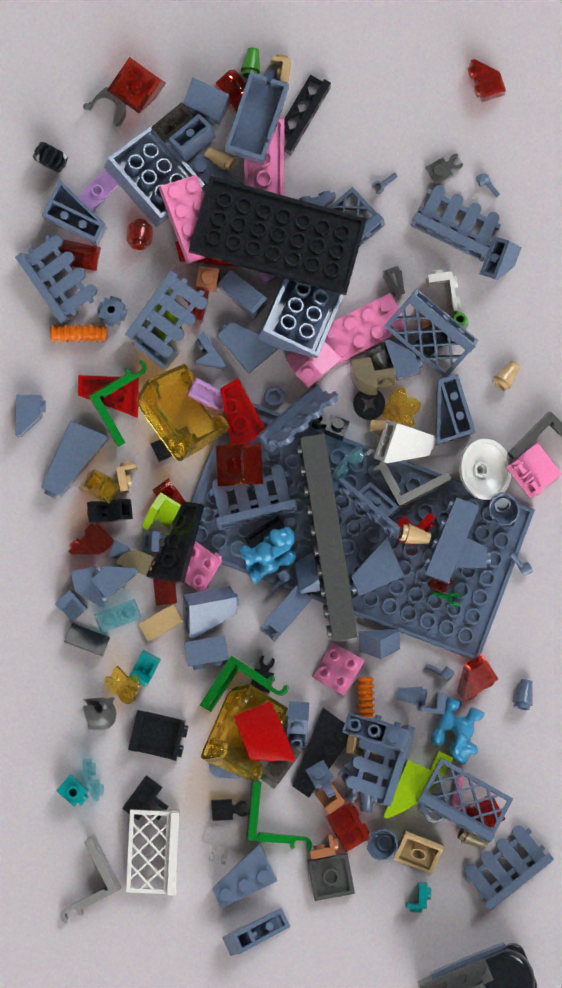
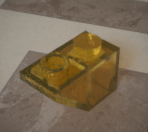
M93 469L87 473L78 488L104 502L110 503L120 486L108 475Z

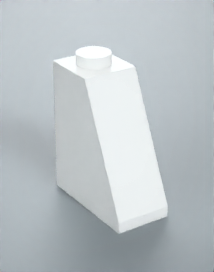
M387 420L374 459L391 463L430 456L431 450L434 448L436 436Z

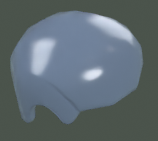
M498 493L488 503L489 514L499 525H510L519 516V503L509 493Z
M378 829L369 836L367 850L371 857L376 860H388L397 853L399 841L394 832L388 829Z

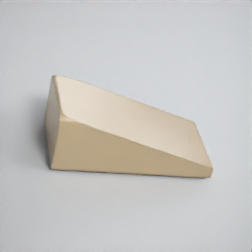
M172 604L139 623V626L149 642L184 621L175 605Z

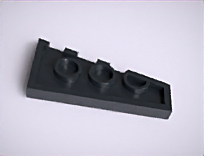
M183 501L172 523L173 528L170 534L166 535L163 541L165 544L160 554L157 553L154 559L155 564L152 570L148 571L146 577L184 584L204 505Z
M322 708L292 785L308 798L316 788L306 769L322 760L330 769L347 745L349 736L342 732L345 723L325 708Z

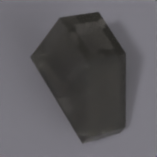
M290 744L296 761L301 752ZM281 760L268 762L258 778L275 789L293 763Z

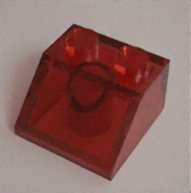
M129 57L107 91L140 114L156 99L166 82Z
M261 443L216 446L218 487L263 484Z

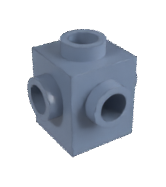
M110 296V299L104 298V301L99 303L97 313L103 324L114 327V324L120 326L121 321L125 320L127 309H125L126 306L122 303V299ZM114 307L115 311L113 313H109L108 308Z

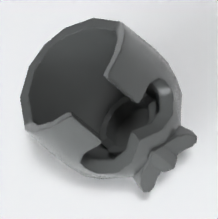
M104 697L83 699L87 703V706H83L88 722V730H106L113 726L117 715L113 704L114 697L108 699Z

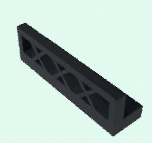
M312 75L307 79L284 118L285 126L287 127L285 134H289V140L284 146L285 153L291 156L331 89V82L325 79L321 81ZM311 82H314L320 87L316 94L310 95L308 87ZM308 99L309 106L306 111L299 112V102ZM298 116L299 123L296 128L289 129V119Z

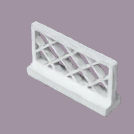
M130 809L126 892L175 896L180 811ZM134 814L143 815L148 822L139 828L134 823ZM158 815L167 816V824L162 829H159L153 822ZM149 823L158 831L151 839L142 832ZM135 827L137 829V832L133 834ZM138 833L147 840L140 849L133 843V838ZM159 834L166 840V844L160 850L151 842ZM148 844L157 851L149 860L141 852ZM138 853L146 861L139 869L132 864V858ZM158 854L165 860V865L160 870H157L151 863ZM147 864L156 872L149 880L140 873ZM138 874L145 883L140 888L131 887V879ZM159 875L164 881L163 889H155L149 882Z

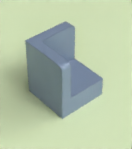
M71 590L55 603L71 621H75L88 609Z

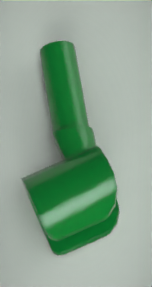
M433 591L434 596L448 600L455 607L460 606L454 602L455 598H462L458 593L445 594Z

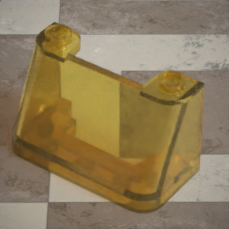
M185 363L148 379L137 396L139 409L178 461L185 460L224 435L230 428L224 417L216 415L212 418L201 403L186 396L194 380V375Z
M251 684L232 688L223 702L203 748L201 758L214 766L249 781H258L263 774V765L258 761L249 760L233 716L271 701L281 724H283L286 720L288 708Z

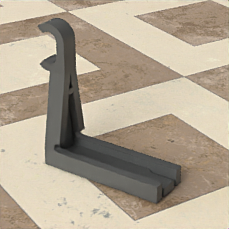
M547 412L507 452L512 459H516L550 424V427L562 437V422L552 412Z

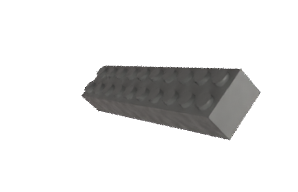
M325 434L300 437V443H297L298 457H303L300 469L302 477L306 476L307 483H303L305 497H309L310 503L306 505L308 517L313 518V524H310L311 537H316L317 544H313L315 557H319L320 564H317L316 567L318 577H322L323 584L320 585L321 598L325 597L327 604L323 605L324 617H329L330 625L326 626L328 638H332V641L357 638Z

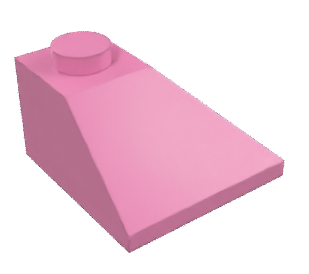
M324 341L317 358L295 352H290L286 356L295 375L308 388L315 385L342 359L326 341Z

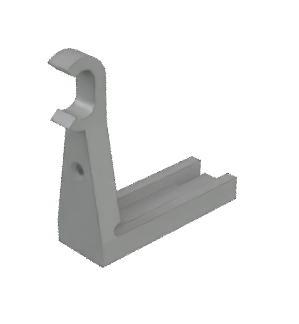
M377 449L368 450L365 456L375 454ZM380 461V464L374 466L373 471L380 470L399 509L446 486L452 480L447 472L401 495V490L385 462Z
M95 835L84 841L106 887L63 909L60 916L65 924L68 923V918L66 917L68 911L75 909L78 915L82 916L83 908L121 889Z

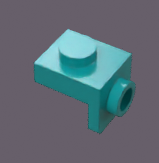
M143 650L129 678L139 685L147 686L161 659Z
M418 882V903L405 902V907L409 908L410 912L420 913L422 909H427V900H431V887H428L427 882Z

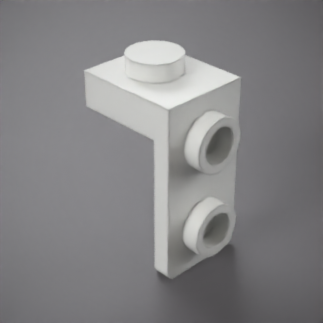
M431 271V274L427 276L428 286L448 283L452 313H457L458 308H461L460 297L455 294V288H458L457 277L453 276L452 271Z

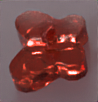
M450 578L449 583H444L433 579L428 582V586L432 590H439L441 593H445L447 587L451 586L454 581Z

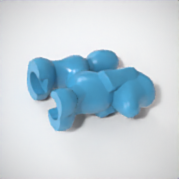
M291 528L272 529L269 533L270 536L264 537V540L256 547L241 546L239 548L241 557L246 563L245 569L253 584L258 583L267 574L276 572L280 566H289L295 562L296 554L293 550H290L295 540Z
M449 696L446 700L445 713L439 719V726L432 732L431 742L434 746L441 747L445 742V732L447 730L453 731L456 739L449 746L450 756L457 763L466 764L471 755L478 753L477 746L470 742L474 733L475 721L482 720L485 712L473 707L470 708L466 717H455L454 712L459 710L462 701Z

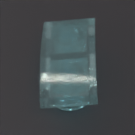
M364 446L356 447L343 458L332 474L333 479L338 481L340 477L345 478L349 467L346 466L347 463L354 467L356 463L361 464L366 454L363 452Z
M135 599L94 614L101 634L142 618Z
M84 758L83 772L87 788L93 800L99 801L100 796L104 795V784H100V779H92V775H96V763H92V758Z

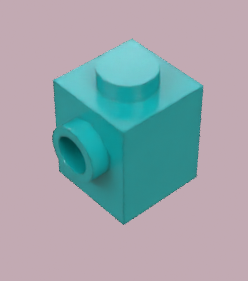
M71 774L56 790L74 807L77 804L81 806L89 797L86 795L89 790Z

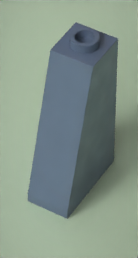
M70 420L41 486L45 490L44 494L56 498V495L62 497L108 442L109 437Z

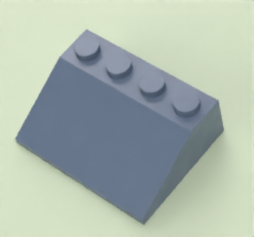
M153 125L108 157L104 166L106 171L156 227L169 218L159 187L197 175ZM198 177L199 182H200V184H201V187L203 188V187L205 186V184H204V182Z
M283 278L257 339L275 348L317 358L344 295Z

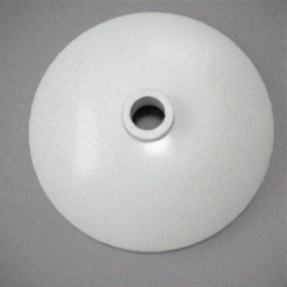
M479 439L471 442L464 449L459 463L460 478L466 490L472 496L482 500H490L494 495L505 492L511 480V473L506 468L511 463L509 455L502 445L494 440Z

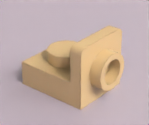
M277 54L276 57L271 56V65L282 66V68L278 67L277 79L288 84L291 59L282 54Z
M132 461L120 463V467H116L121 493L129 492V486H132L130 474L126 475L127 471L137 470V465L132 464Z

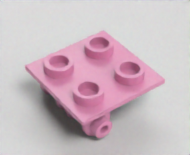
M538 442L506 466L507 470L530 499L535 495L541 494L546 486L562 475Z
M195 541L184 582L198 592L206 591L222 562V555L211 553Z
M332 642L312 678L345 696L365 660Z

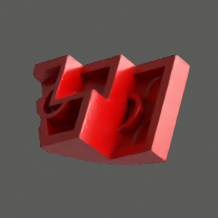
M271 701L233 716L235 725L241 735L242 745L250 761L266 760L268 762H275L276 760L289 761V763L295 762L293 751Z

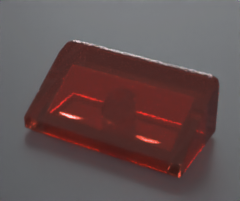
M233 69L226 72L216 82V85L221 91L229 94L230 104L237 112L246 83L238 72Z
M63 240V245L59 248L62 254L64 252H71L75 257L74 262L70 266L97 271L101 247Z
M153 579L156 606L177 604L175 582Z

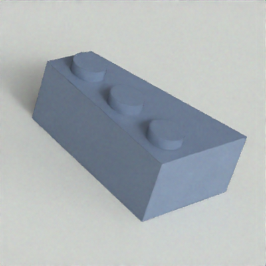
M59 180L42 214L43 219L98 246L107 229L105 223Z
M458 374L437 381L435 446L476 433Z
M259 842L212 888L221 908L277 882V878L261 843Z

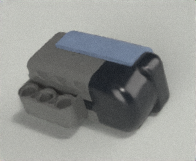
M504 942L429 972V977L417 981L420 988H537L533 968L528 962L523 948L517 943L505 945Z

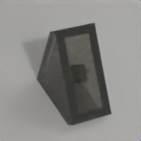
M181 102L154 124L151 129L166 143L172 135L192 120L194 116Z

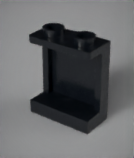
M137 710L128 750L177 761V757H182L184 746L181 745L182 737L186 738L189 726L185 725L186 720Z

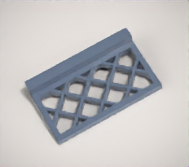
M353 187L328 207L343 210V212L346 210H357L356 216H359L360 210L369 211L372 214L366 220L360 246L385 225L384 218L379 213L377 214ZM353 194L358 199L357 206H346V200Z
M417 288L384 325V328L443 377H448L478 343L477 338ZM409 304L416 309V316H406L405 308ZM417 319L418 329L408 330L407 320ZM421 319H429L432 322V329H422ZM395 320H403L404 330H396L391 324ZM433 332L434 342L423 343L422 333ZM436 332L447 334L448 341L437 342ZM419 333L420 343L409 341L408 334ZM452 345H460L465 351L461 355H453ZM434 346L435 356H427L424 353V347ZM438 346H449V355H439ZM440 359H450V368L447 371L440 366Z
M441 758L416 803L490 843L513 798ZM442 765L450 768L452 777L441 780L439 770ZM464 776L468 779L470 787L459 790L456 778ZM453 779L456 791L445 793L442 782ZM439 783L442 795L435 797L428 793L431 785ZM474 788H485L488 797L477 800ZM471 789L474 801L464 804L460 792ZM457 793L460 805L453 807L449 805L446 796ZM501 797L507 802L502 809L495 810L492 798ZM489 800L492 811L482 814L478 802ZM475 804L478 815L474 817L468 816L464 806ZM494 815L495 824L492 829L485 825L483 816Z

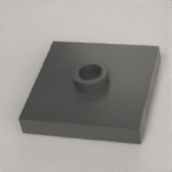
M348 853L307 860L315 901L355 894Z

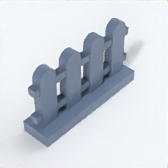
M437 185L433 190L429 189L426 195L430 197L425 207L420 206L418 209L419 213H416L411 226L483 262L489 250L487 247H490L491 244L489 239L494 229L499 230L501 226L498 223V213L490 212L485 217L480 214V204L473 203L467 208L462 205V195L455 194L449 199L444 196L446 191L444 186ZM440 202L448 205L442 217L435 214ZM458 211L466 214L460 226L453 223ZM476 220L484 223L478 235L471 232Z
M47 235L44 237L46 241L39 247L28 249V255L20 253L15 258L59 322L66 324L71 320L69 314L72 313L75 316L78 313L76 309L87 301L90 304L95 301L93 297L97 294L98 290L92 284L86 287L81 281L86 277L84 269H72L70 264L74 262V254L71 252H64L62 254L58 248L63 245L62 237L58 235L50 237ZM54 252L57 258L45 266L42 260ZM36 264L40 267V271H37L34 267ZM63 269H66L69 274L56 282L54 276ZM48 280H49V282H50L51 285H52V287H50V288H49L48 285L46 284V282H47ZM77 285L80 291L68 299L65 293ZM61 297L64 303L60 304L57 298Z
M176 268L168 273L125 333L130 339L137 336L139 338L138 342L140 344L145 342L156 351L154 355L157 357L160 355L163 357L172 355L173 348L168 344L170 340L181 341L185 336L184 331L180 328L183 323L192 325L196 322V316L192 313L194 307L204 309L208 305V300L203 296L205 292L202 290L197 292L187 284V278L180 279L179 276L182 272ZM170 288L174 290L171 296L167 294ZM178 294L191 303L188 308L175 300ZM160 304L162 308L158 312L156 308ZM167 310L179 319L176 324L163 316ZM147 320L151 322L148 327L144 326ZM155 326L167 335L164 340L152 332Z
M313 385L259 433L257 437L268 452H272L277 447L281 448L283 445L290 444L295 439L293 436L297 432L306 430L309 427L308 422L319 418L324 413L323 409L326 406H331L338 401L337 397L339 395L336 391L332 393L323 392L318 385Z
M276 464L271 469L272 475L265 477L262 470L256 469L252 472V480L244 481V477L241 474H235L232 477V485L225 486L223 480L215 479L212 482L213 489L209 490L210 496H215L218 508L214 509L215 516L219 515L216 518L218 529L222 530L297 512L296 500H291L290 498L294 497V493L288 490L286 478L289 477L288 471L284 472L283 467ZM274 481L276 495L269 496L266 482ZM254 486L257 496L256 500L249 501L246 487ZM234 490L237 504L229 506L226 492ZM279 501V503L271 504V502ZM259 505V508L251 509V507ZM239 510L238 513L231 514L232 511Z
M376 715L375 718L368 717L369 719L401 728V723L395 722L393 725L381 720L382 716ZM402 725L403 729L411 733L405 753L360 738L358 739L357 744L359 748L364 750L362 757L356 756L351 760V765L358 769L356 777L348 776L345 779V785L352 789V794L357 795L359 791L370 795V800L376 802L378 798L377 803L391 806L416 729L415 727ZM370 752L383 756L382 763L369 760ZM367 772L377 776L376 782L372 783L363 780V773Z
M515 826L513 829L515 839L509 843L504 838L497 841V848L500 851L493 856L491 852L484 851L481 854L483 865L478 869L474 864H468L465 867V873L468 876L465 880L468 883L470 881L474 883L481 892L478 895L479 898L482 900L485 897L488 901L485 905L490 911L554 861L550 853L546 855L543 853L545 847L543 845L539 847L529 834L532 831L529 828L525 830L522 826ZM518 843L529 854L524 859L513 848ZM503 855L513 867L508 872L497 861ZM533 859L535 864L529 868L527 863ZM487 868L497 880L492 885L481 874ZM517 872L519 877L513 881L511 876ZM501 885L504 889L497 894L494 889Z

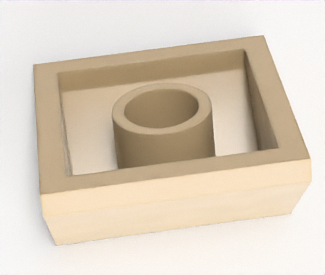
M404 830L398 851L393 860L432 874L445 846Z

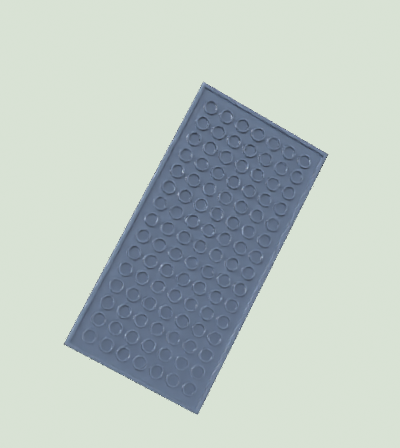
M253 403L265 427L281 415V413ZM224 414L191 500L192 503L204 505L195 541L211 553L222 555V562L220 564L247 574L245 569L246 563L241 557L239 548L241 546L250 547L244 538L275 517L219 530L216 518L219 515L215 516L214 509L218 508L215 496H210L209 490L213 489L212 482L215 479L223 480L225 486L232 485V477L235 474H241L244 477V481L252 480V472L256 469L262 470L265 477L272 475L271 469L274 465H281L284 472L288 471L289 473L286 482L288 490L294 493V497L290 498L291 500H296L298 511L280 515L279 518L285 527L291 528L294 533L295 540L290 550L295 552L296 560L289 566H280L276 572L267 574L262 580L276 584L280 581L277 574L288 569L291 579L280 587L292 591L297 585L299 586L295 563L314 553L313 544H317L316 537H311L310 524H313V518L308 517L306 505L310 503V500L304 494L303 483L307 482L306 476L302 477L300 463H303V457H298L297 443H300V437L324 434L325 430L314 429L309 424L306 430L297 432L293 436L295 439L290 444L283 445L281 448L277 447L272 452L267 451L259 438L254 439L235 451H231L226 414ZM325 435L349 583L352 582L351 577L386 539L389 540L404 574V577L361 596H358V593L353 594L350 587L354 615L390 629H399V632L478 662L515 565L509 554L513 552L518 557L535 509L519 504V516L516 521L510 525H499L489 514L488 503L490 500H482L472 496L461 481L451 478V483L400 508L391 518L392 521L397 523L405 516L416 527L429 512L435 517L432 521L435 525L428 531L431 533L428 545L403 544L393 535L387 534L381 524L373 522L367 512L363 509H358L354 505L353 500L349 497H344L338 490V479L341 477L358 492L371 482L395 502L380 470L373 471L374 466L379 465L380 461L374 459L375 454L365 456L368 450L374 448L347 438H343V441ZM405 460L386 463L401 490V495L442 475ZM274 481L266 482L269 496L276 495ZM254 486L246 487L249 501L256 500L257 496ZM234 490L226 492L229 506L237 504ZM457 497L479 506L467 538L487 547V552L491 553V562L487 564L485 569L454 568L449 583H444L425 575L426 570L423 569L427 557H432L434 551L430 549L434 539H437V527L440 526L442 519L446 520L449 513L446 512L450 500L454 501ZM279 501L271 502V504L279 503ZM259 505L253 506L251 509L259 508ZM239 510L232 511L231 514L238 513ZM315 557L316 565L320 564L319 557ZM318 577V578H319V584L322 585V584H323L322 577ZM320 591L310 592V597L326 604V598H321ZM433 591L445 594L458 593L462 598L457 597L454 599V602L460 606L455 607L448 600L434 596Z

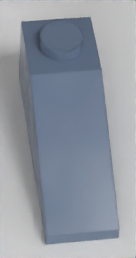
M282 908L236 929L223 936L222 939L230 956L241 954L286 930L290 925Z

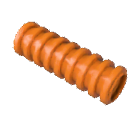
M52 324L50 327V340L52 342H55V340H58V342L62 340L64 342H68V340L74 342V340H77V342H80V340H83V342L87 340L93 342V340L105 342L107 340V328L105 324H102V326H99V324H96V326L92 324L86 326V324H83V326H80V324H77V326L73 324L70 326L67 324L55 326Z
M358 677L356 679L358 682L356 694L359 697L357 698V701H359V704H357V707H359L357 714L365 718H375L373 716V713H375V710H373V707H375V704H373V700H375L373 694H375V691H372V688H374V684H372L374 678Z

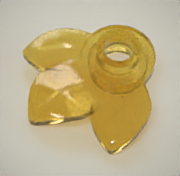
M399 388L390 395L389 403L383 408V415L386 420L396 421L399 424L412 427L415 425L413 415L419 411L421 402L415 398H407L405 388ZM391 408L396 410V415L391 413Z
M116 666L111 673V677H105L107 688L113 694L118 695L122 702L131 704L135 701L137 691L140 688L139 678L136 674L128 677L119 666Z

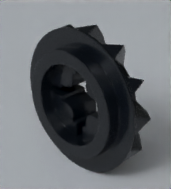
M378 390L377 395H368L359 391L353 400L354 411L365 420L376 419L385 409V398ZM375 397V399L373 400V405L375 406L376 410L374 408L372 409L369 407L364 411L366 404L364 403L362 398L364 400L369 401L370 399Z

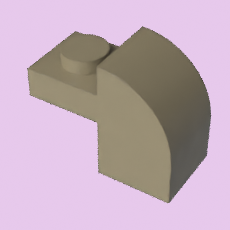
M371 357L351 360L350 373L355 387L362 393L377 395V387L387 388L395 385L396 373L394 368L374 371Z
M128 551L118 558L116 564L125 568H136L140 574L146 576L155 557L141 551Z

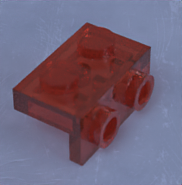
M350 803L325 816L345 852L370 839L368 827L365 823H361L358 818L359 812L354 805L351 806Z

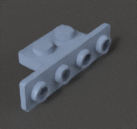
M342 477L338 479V490L344 497H349L358 509H363L367 512L373 522L381 524L387 534L393 535L396 538L400 536V527L391 520L399 511V506L371 482L358 492Z

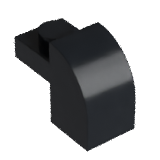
M131 499L87 502L89 522L107 523L133 519Z

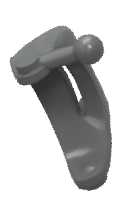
M105 87L96 95L92 102L83 105L84 110H91L99 99L107 98L112 100L119 110V117L115 126L120 127L126 116L127 99Z

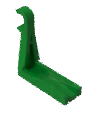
M139 360L142 369L137 373L131 374L129 369L125 368V375L88 395L118 447L126 442L101 401L100 396L106 397L143 375L147 367L142 360Z
M231 656L200 703V706L212 712L238 670L278 696L285 695L289 690V686L284 685L282 690H276L272 686V683L275 681L274 676L267 679Z
M252 780L246 839L248 841L289 844L292 850L295 848V841H306V848L310 851L312 842L306 836L258 832L257 834L262 782Z

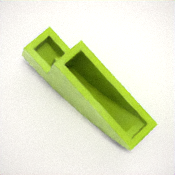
M437 750L430 769L406 760L392 804L386 807L383 817L388 819L417 804L416 802L439 760L442 758L451 763L453 757ZM444 765L439 770L441 779L448 770V767ZM437 784L431 785L430 789L428 790V793H430Z

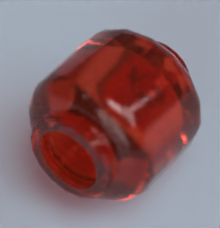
M136 219L128 224L126 241L134 250H145L149 247L153 238L152 225L144 219Z

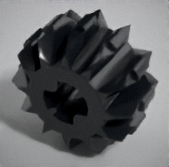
M40 142L33 154L35 161L57 173L62 171L68 160L65 153L45 142Z

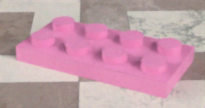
M279 118L272 142L269 144V151L264 165L244 159V185L284 195V118Z
M194 175L160 186L159 191L186 263L207 258L189 253V247L205 196L198 176Z
M391 293L332 322L325 341L342 358L336 365L394 337L392 333L384 328V325L399 309ZM395 320L391 324L396 330H404L403 320Z

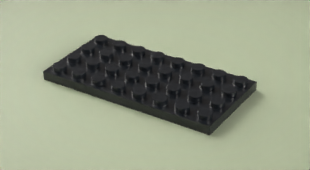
M210 175L189 247V253L346 295L367 218Z

